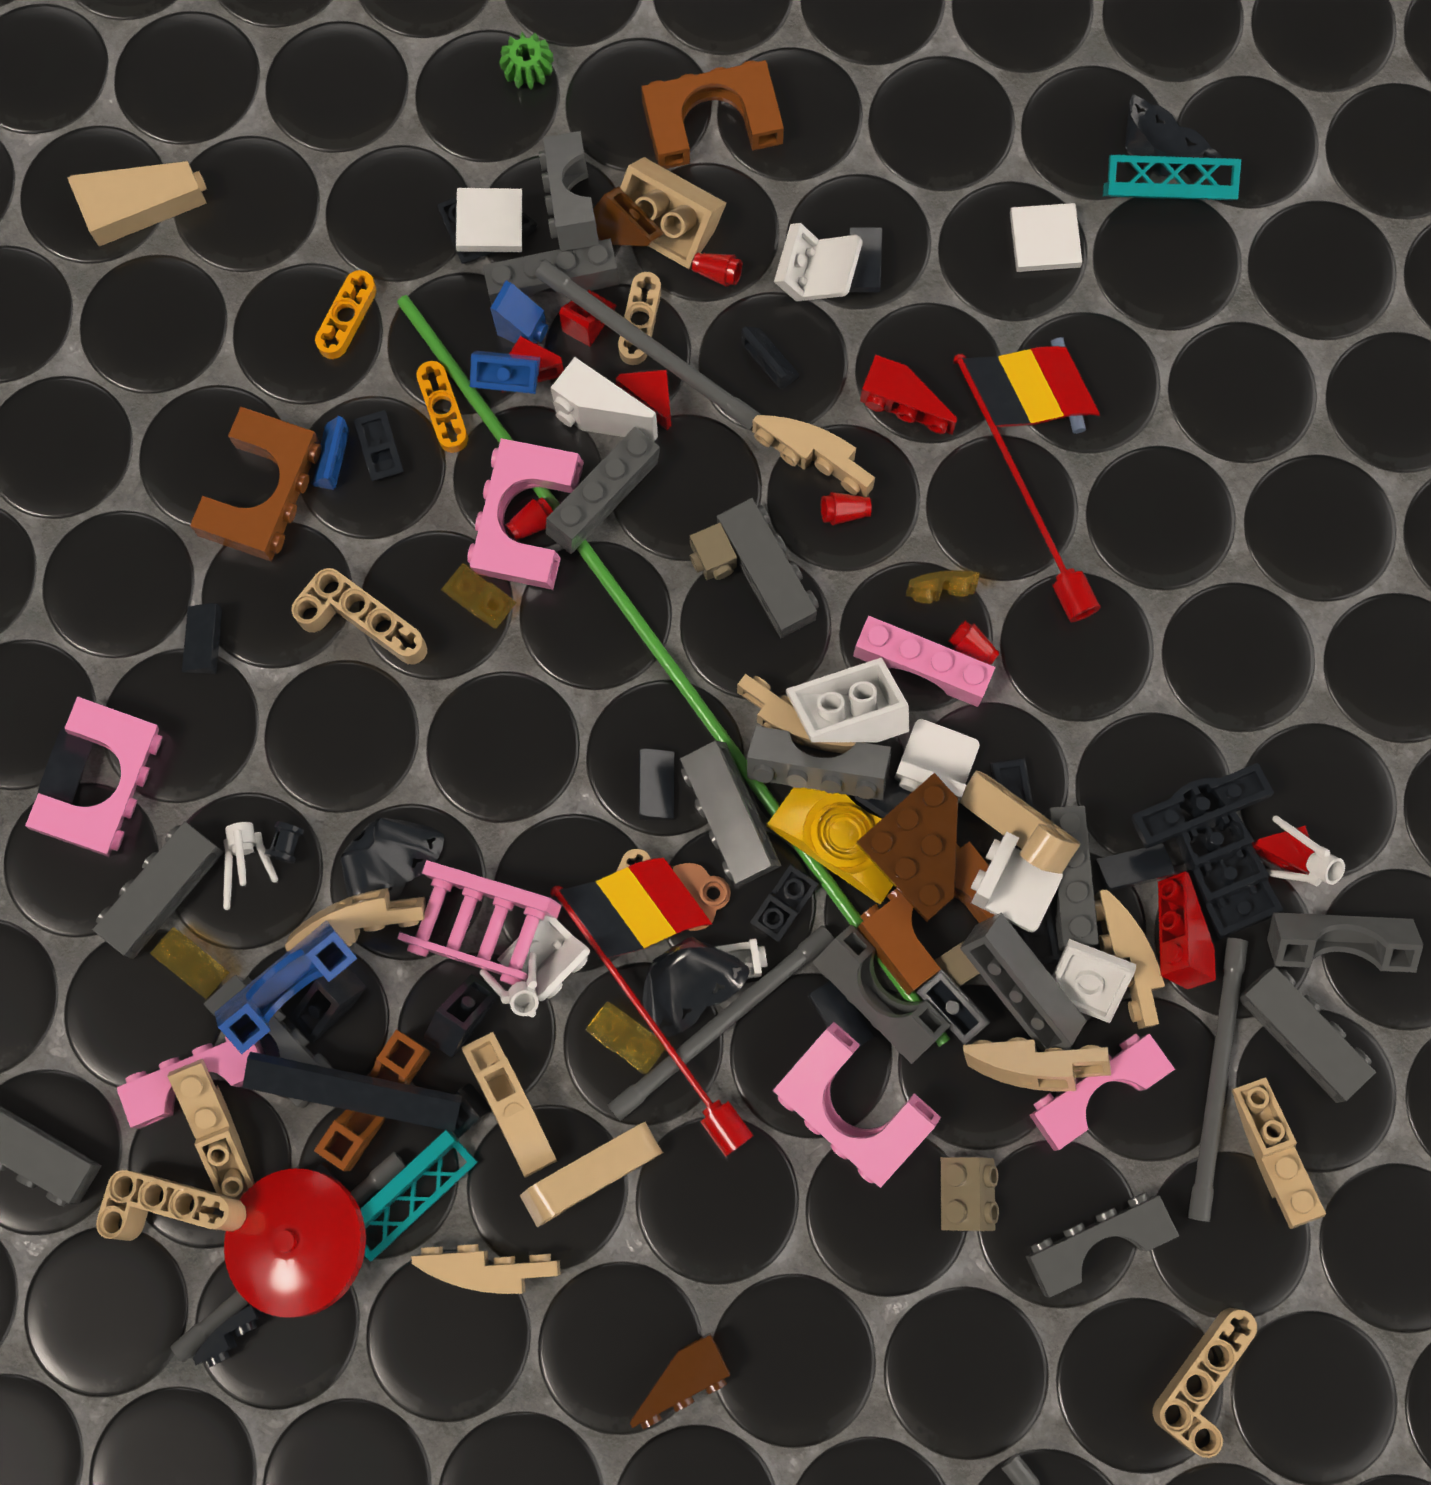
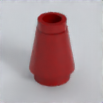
M697 252L693 259L692 271L728 287L730 284L737 285L742 273V260L736 259L734 254H702Z
M830 492L828 496H822L821 515L823 522H830L832 525L871 516L872 504L870 497Z
M543 497L538 500L532 499L510 522L504 525L505 529L514 541H518L546 529V518L553 510Z
M966 620L961 623L948 640L954 645L953 650L989 665L1000 654L976 624L973 623L971 625Z

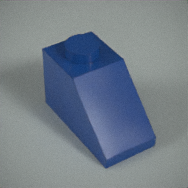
M505 281L490 308L497 335L513 343H516L520 336L535 344L537 342L541 343L548 331L544 310L514 284Z

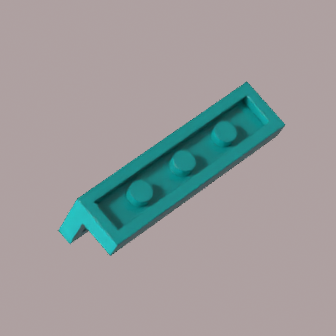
M1109 155L1108 182L1104 183L1103 196L1237 200L1239 195L1241 159ZM1117 162L1130 163L1138 174L1129 182H1116ZM1137 163L1149 164H1147L1143 169H1141ZM1154 164H1162L1170 173L1162 183H1153L1145 174ZM1169 164L1181 165L1176 170H1174ZM1186 165H1195L1203 175L1194 184H1186L1178 175ZM1202 165L1213 166L1208 171H1206ZM1219 166H1232L1231 186L1218 185L1210 174ZM1140 177H1142L1146 183L1134 182H1136ZM1174 177L1179 184L1167 183ZM1205 179H1207L1208 182H1209L1211 185H1200V184H1201Z
M445 1130L360 1209L365 1229L369 1225H383L382 1242L373 1250L366 1244L364 1256L370 1262L378 1257L478 1163L451 1131ZM454 1147L467 1163L457 1172H442L443 1157ZM438 1162L437 1172H428ZM423 1175L437 1176L436 1191L430 1197H416L417 1181ZM442 1176H452L442 1185ZM411 1187L410 1197L402 1196ZM396 1200H410L409 1217L403 1222H389L390 1206ZM415 1201H425L415 1210ZM384 1212V1221H375ZM389 1226H398L388 1235Z

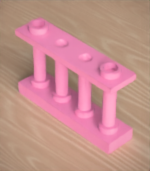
M426 860L422 874L432 879L431 885L434 888L425 909V918L421 920L415 937L399 933L397 939L408 944L407 951L427 957L428 952L491 971L500 974V981L510 985L521 981L526 982L528 974L522 972V968L539 921H543L545 915L557 919L561 905L549 897ZM452 887L463 890L462 895L464 899L447 945L444 947L429 942L447 891L451 892ZM483 896L494 899L492 904L495 905L478 955L475 957L460 952V948L477 901H481ZM514 906L525 909L523 914L526 915L507 967L490 960L507 913L512 911Z

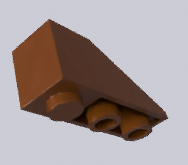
M711 1333L680 1348L632 1417L630 1421L632 1428L640 1424L642 1429H646L662 1420L660 1413L672 1406L675 1412L680 1411L695 1402L692 1396L705 1389L709 1395L727 1385L725 1378L730 1376V1371Z

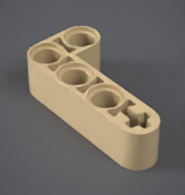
M326 568L319 571L292 605L293 617L308 632L322 630L332 617L338 613L404 663L413 665L420 663L427 654L426 643L416 628L334 569ZM331 582L339 583L337 590L332 593H324V588L327 584ZM357 601L365 602V606L360 612H350V607L353 603ZM317 608V613L313 618L303 619V614L307 609ZM381 621H391V626L387 631H376V627ZM401 635L409 644L415 643L416 647L414 649L409 647L405 649L398 638Z
M975 771L966 785L963 796L959 801L963 806L1002 835H1005L1007 831L1019 837L1016 845L1022 849L1020 856L1027 862L1043 871L1062 874L1081 845L1078 840L996 780L980 771Z
M643 1122L532 1185L520 1197L534 1223L539 1227L578 1202L653 1160L663 1152L646 1122Z
M120 1170L115 1172L108 1182L96 1226L97 1231L104 1238L131 1241L141 1234L147 1214L152 1212L208 1229L235 1231L243 1225L246 1219V1209L244 1204L235 1198L145 1173ZM133 1182V1190L130 1193L129 1188L131 1183ZM163 1190L164 1196L162 1201L160 1202L159 1196L161 1191ZM194 1198V1208L190 1212V1202ZM215 1208H219L221 1211H224V1215L220 1216L213 1214ZM122 1217V1225L119 1229L118 1224L120 1218Z
M1228 1308L1217 1316L1153 1407L1155 1422L1188 1450L1201 1457L1210 1458L1216 1456L1223 1446L1221 1432L1204 1418L1200 1412L1256 1335V1320L1245 1310ZM1232 1319L1240 1320L1239 1325L1242 1327L1240 1333L1233 1331ZM1219 1336H1226V1340L1233 1342L1232 1346L1228 1342L1219 1339ZM1218 1345L1223 1352V1357L1218 1364L1212 1365L1208 1359V1352L1211 1347ZM1198 1375L1202 1382L1201 1389L1196 1394L1190 1395L1187 1391L1186 1383L1191 1376ZM1171 1405H1177L1180 1410V1418L1174 1424H1168L1165 1419V1411ZM1207 1429L1210 1435L1209 1443L1203 1448H1198L1195 1444V1435L1199 1430Z

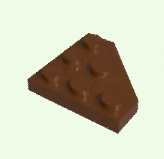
M935 773L856 842L858 847L926 921L930 920L954 898L958 798Z

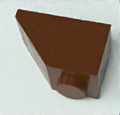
M619 186L606 193L593 208L598 239L605 240L611 238L612 245L648 246L664 234Z

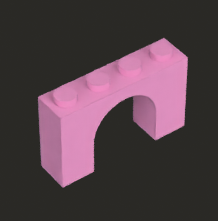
M501 438L499 448L493 450L491 457V466L493 467L491 480L486 481L483 490V498L486 499L483 512L480 511L476 518L475 529L478 531L475 544L472 543L468 550L467 561L470 563L469 567L476 574L551 590L554 589L561 557L555 550L526 545L510 539L505 530L504 516L510 501L526 489L542 487L571 493L579 485L584 464L578 453Z
M77 697L65 730L68 734L104 746L116 755L121 766L119 785L112 796L106 801L90 807L74 806L38 793L25 826L30 830L109 857L111 851H118L125 832L120 830L124 818L130 819L137 804V800L133 798L137 785L143 787L150 771V768L145 766L150 754L156 755L162 741V736L158 735L159 728L156 724Z
M833 1022L773 1091L778 1095L779 1102L790 1111L795 1110L805 1119L804 1123L810 1131L817 1135L821 1134L831 1143L832 1150L843 1159L848 1158L857 1166V1170L863 1179L869 1183H875L881 1188L936 1127L941 1117L914 1093L889 1122L878 1128L861 1129L845 1122L833 1107L830 1096L831 1083L835 1074L858 1049L860 1044Z

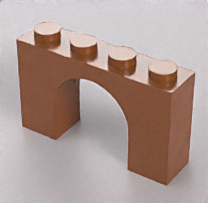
M766 60L758 62L747 61L742 65L730 68L718 67L702 74H685L678 79L669 81L657 80L648 85L641 86L643 106L657 163L665 169L690 164V147L683 122L687 113L694 106L709 100L727 102L741 113L745 121L752 150L783 144L784 127Z
M240 407L228 437L235 448L267 458L276 463L280 473L278 486L267 501L251 508H238L202 496L190 527L198 537L272 562L274 554L279 553L283 547L285 540L284 530L287 523H291L295 518L297 499L299 494L304 493L308 487L309 470L312 463L316 464L318 462L322 446L314 431Z
M970 841L961 848L956 843L954 897L960 900L976 920L981 923L995 915L971 903L976 893L975 890L971 889V886L979 870L981 869L986 872L989 865ZM896 888L887 895L890 900L881 908L875 904L860 916L863 922L858 926L857 930L876 949L875 954L909 996L935 976L941 968L917 939L912 927V911L914 907Z

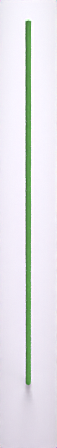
M408 295L399 298L397 304L499 444L501 438L514 441L476 388L470 387L468 377ZM532 488L539 498L543 497L548 502L553 511L560 505L548 488ZM585 539L577 548V551L714 739L727 743L741 776L772 817L780 807L779 803L763 782L747 779V759ZM792 844L848 923L857 929L863 922L860 914L825 866ZM874 954L875 960L906 1002L923 1001L916 991L908 996L877 955ZM944 1032L935 1042L940 1047L950 1040V1037Z

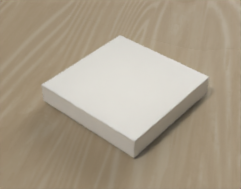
M457 188V252H522V189Z
M1075 203L1011 208L1010 219L1016 272L1081 267L1082 254Z
M1069 939L1052 977L1079 1012L1110 1023L1135 973L1136 964Z

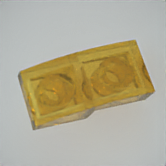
M464 563L461 564L442 588L445 594L494 629L500 625L517 603L493 583L485 581Z
M952 570L921 575L909 580L906 596L913 597V600L916 602L928 604L933 601H939L942 589L948 590L949 594L959 597H965L968 594L974 595L980 572Z
M172 927L150 952L153 957L205 999L211 995L230 973L175 927Z
M609 1002L604 1004L586 1028V1031L612 1052H617L642 1074L649 1072L665 1050L656 1036Z

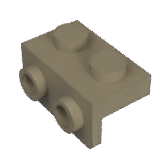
M941 1157V1230L995 1231V1224L999 1218V1208L995 1202L998 1170L994 1165V1158Z

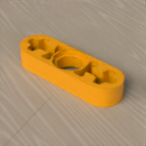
M357 270L347 276L316 334V345L320 353L328 359H337L346 352L376 295L375 282L368 272ZM365 282L367 289H360L357 294L354 287L355 284L360 286ZM355 296L359 304L354 301ZM352 308L355 311L354 317L347 322L340 321L337 315L341 309ZM332 325H335L339 329L337 333L335 331L334 326ZM335 336L338 344H331L327 348L325 340H332Z
M427 361L418 368L417 380L440 446L447 452L456 453L466 447L468 434L445 368L436 361ZM434 372L437 376L436 380L440 390L435 392L430 381L427 380L428 373ZM442 399L448 400L452 404L449 412L445 414H437L433 410L434 404ZM445 423H452L454 432L458 434L457 441L451 442L447 438L448 432Z

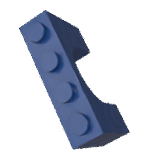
M326 920L215 1011L218 1028L236 1049L243 1054L271 1031L269 1026L270 1019L293 995L322 976L330 982L353 963L357 957Z

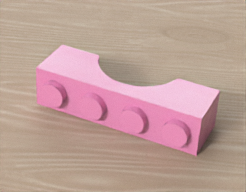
M869 615L853 654L854 657L866 662L882 657L887 668L900 669L919 675L938 685L947 695L976 707L979 706L995 669L994 666Z
M1135 1033L1119 1044L1122 1051L1112 1058L1109 1055L1111 1065L1110 1076L1075 1078L1076 1091H1063L1056 1097H1053L1050 1092L1033 1104L1037 1110L1029 1116L1054 1151L1060 1150L1088 1130L1086 1121L1087 1103L1092 1093L1100 1085L1106 1082L1117 1081L1142 1091L1148 1089L1175 1070L1150 1034L1140 1038Z
M225 1037V1043L213 1047L212 1043L202 1045L192 1050L193 1056L180 1061L179 1057L166 1060L159 1064L160 1070L147 1075L146 1071H141L126 1077V1084L116 1088L130 1128L141 1129L172 1116L176 1094L167 1077L168 1073L200 1059L204 1060L209 1072L219 1074L231 1086H243L246 1063L250 1051L265 1054L260 1040L241 1054L229 1039Z

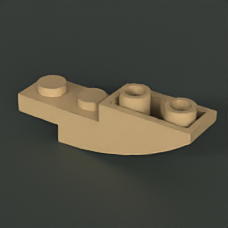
M757 415L753 419L752 432L756 440L765 447H770L771 445L778 450L782 459L789 465L794 467L798 465L805 470L813 460L819 471L827 476L831 474L841 481L843 488L853 495L858 493L863 497H867L873 489L875 477L853 462L856 447L822 428L790 418Z
M745 674L737 684V693L761 709L757 714V723L763 727L789 731L793 742L822 751L845 753L855 745L856 742H811L789 697L782 695L780 698L770 691L771 686L758 676H754L752 679Z
M388 888L351 896L328 906L303 922L290 934L285 944L286 951L291 950L326 920L349 947L357 941L360 928L371 932L381 930L385 925L398 923L400 927L417 925L420 920L425 918V897L390 901Z
M1108 890L1099 891L1094 895L1096 922L1100 921L1103 935H1099L1101 951L1136 964L1135 973L1128 985L1132 1001L1128 1002L1130 1018L1132 1022H1137L1138 1029L1158 1025L1159 1021L1152 991L1159 990L1165 987L1154 952L1143 931L1122 903Z
M491 1032L462 1047V1051L524 1177L526 1178L556 1162V1157L494 1033Z
M1022 1037L1011 1038L1007 1042L992 1043L988 1040H978L972 1044L963 1045L966 1062L970 1068L997 1081L1017 1087L1055 1092L1076 1091L1075 1078L1111 1075L1108 1047L1100 1048L1096 1045H1086L1077 1050L1049 1048L1044 1052H1037L1035 1040H1027Z
M203 1059L170 1071L167 1077L195 1136L196 1141L194 1145L216 1193L240 1200L242 1195L255 1183L239 1135L219 1086L214 1085Z
M1265 1077L1233 1089L1232 1092L1242 1125L1271 1197H1276L1290 1229L1324 1217L1326 1212L1295 1149L1297 1142L1267 1078Z
M478 1244L457 1245V1253L444 1254L443 1246L421 1248V1255L411 1256L412 1264L425 1273L446 1283L480 1292L522 1294L526 1292L525 1278L560 1275V1260L551 1261V1254L529 1255L530 1262L515 1263V1256L493 1258L494 1265H489L488 1250L479 1251Z

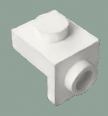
M756 938L749 939V942L716 947L736 956L747 965L750 970L748 978L761 977V968L767 967L765 947H758ZM741 967L733 968L734 978L737 977V972L741 970Z

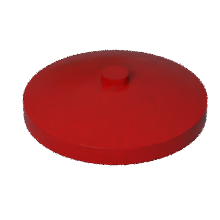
M296 1168L277 1171L265 1176L252 1185L239 1200L246 1209V1219L243 1225L235 1231L225 1232V1263L233 1285L250 1305L273 1316L304 1317L330 1307L353 1284L365 1254V1224L356 1200L347 1188L336 1179L322 1172Z

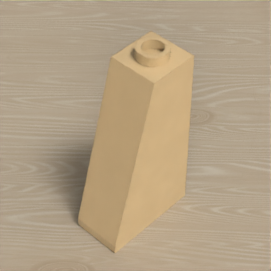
M188 161L67 177L89 232L99 247L206 204L202 191L207 190L206 184L200 171L193 173Z

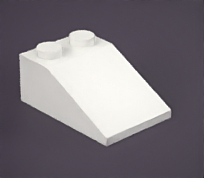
M574 357L551 386L556 416L569 427L575 425L582 431L625 437L636 427L653 442L658 437L656 412L576 357Z
M882 657L786 689V694L811 742H880L909 732L908 703Z

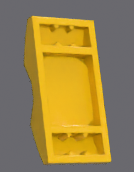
M793 787L766 826L878 904L883 902L893 887L888 878L856 844L881 818L862 809L846 794H832L821 790Z

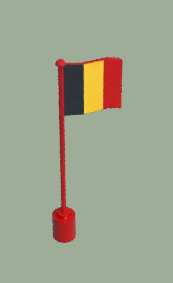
M1037 347L996 357L966 358L963 354H957L953 360L954 364L959 365L1061 572L1056 576L1057 581L1053 584L1054 591L1069 621L1077 622L1096 613L1101 607L1084 572H1075L1074 568L1066 569L997 427L1034 425L1069 416H1100V413L1066 347Z
M654 858L635 863L595 882L563 889L561 886L552 887L550 891L551 896L557 897L707 1106L702 1111L705 1116L701 1121L703 1127L725 1157L734 1152L754 1135L729 1101L722 1104L719 1099L714 1103L710 1100L609 959L646 949L685 930L713 925L665 858Z

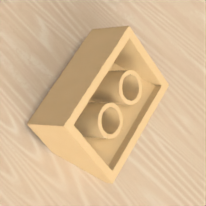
M645 157L628 166L620 187L664 232L661 238L648 246L690 269L695 254L702 252L715 232L726 202Z

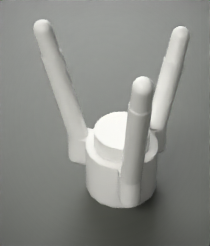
M1273 816L1272 820L1313 850L1314 853L1309 856L1306 863L1309 874L1266 869L1270 876L1308 882L1314 886H1319L1322 881L1333 885L1342 878L1345 871V863L1341 858L1330 854V850L1319 846L1280 817Z
M250 822L234 823L225 828L227 839L223 840L225 847L223 907L225 910H229L231 904L233 855L237 859L241 886H245L247 883L244 855L254 852L253 846H256L271 881H278L270 858L264 855L266 849L263 845L261 832H254L253 824Z
M534 952L529 954L527 981L513 984L509 991H505L486 970L482 969L480 971L484 980L500 996L501 1002L510 1004L515 1014L529 1017L536 1015L539 1000L535 989L537 981L536 954Z

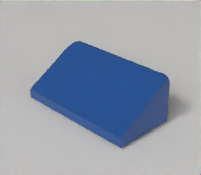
M474 351L471 354L470 387L536 394L540 357Z
M337 416L325 425L320 444L322 451L315 465L311 484L315 487L331 490L336 488L350 431L345 419L341 416Z

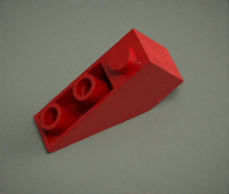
M875 355L862 388L860 402L865 403L866 407L877 412L885 410L896 414L897 418L904 422L913 423L916 421L927 425V428L935 433L953 434L957 417L907 365Z
M1185 871L1158 881L1161 976L1187 990L1215 981V949L1189 873Z

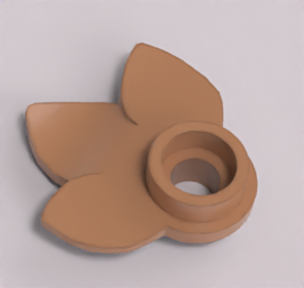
M684 863L674 866L673 871L713 923L717 910L725 907L730 900L731 891L728 883L719 876H709L707 871L698 864ZM710 888H717L720 891V896L717 899L712 900L707 897V891ZM701 926L689 929V931L702 930L707 928L708 926Z

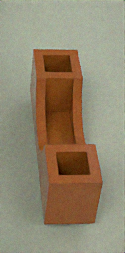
M396 1029L376 1058L369 1077L409 1085L431 1051ZM345 1110L331 1124L314 1152L342 1171L351 1172L386 1118Z

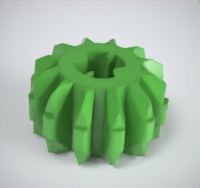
M521 32L520 39L518 40L510 37L508 40L509 46H502V57L499 61L507 81H515L518 89L524 83H527L528 87L532 90L533 82L536 81L544 85L545 76H551L554 61L553 53L549 50L546 39L539 41L536 33L530 38H526L523 32Z

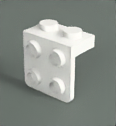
M801 223L790 224L774 283L795 301L845 296L850 290L863 241L858 235L819 240Z
M919 719L915 722L894 779L900 783V787L913 792L935 773L957 796L959 803L966 788L965 784L980 744L977 739L927 720Z
M1006 831L1002 841L994 839L985 857L991 860L987 871L985 872L980 869L971 886V889L975 890L976 893L971 903L994 915L1002 913L1008 922L1028 932H1035L1050 905L1063 874L1043 871L1027 862L1020 856L1021 850L1015 848L1019 837Z
M546 915L543 921H539L522 968V972L528 974L529 954L534 952L536 954L537 981L535 989L540 1002L546 998L554 997L562 988L564 979L571 972L575 973L585 965L587 956L590 953V949L575 938L556 918ZM518 938L497 959L503 966L508 967Z

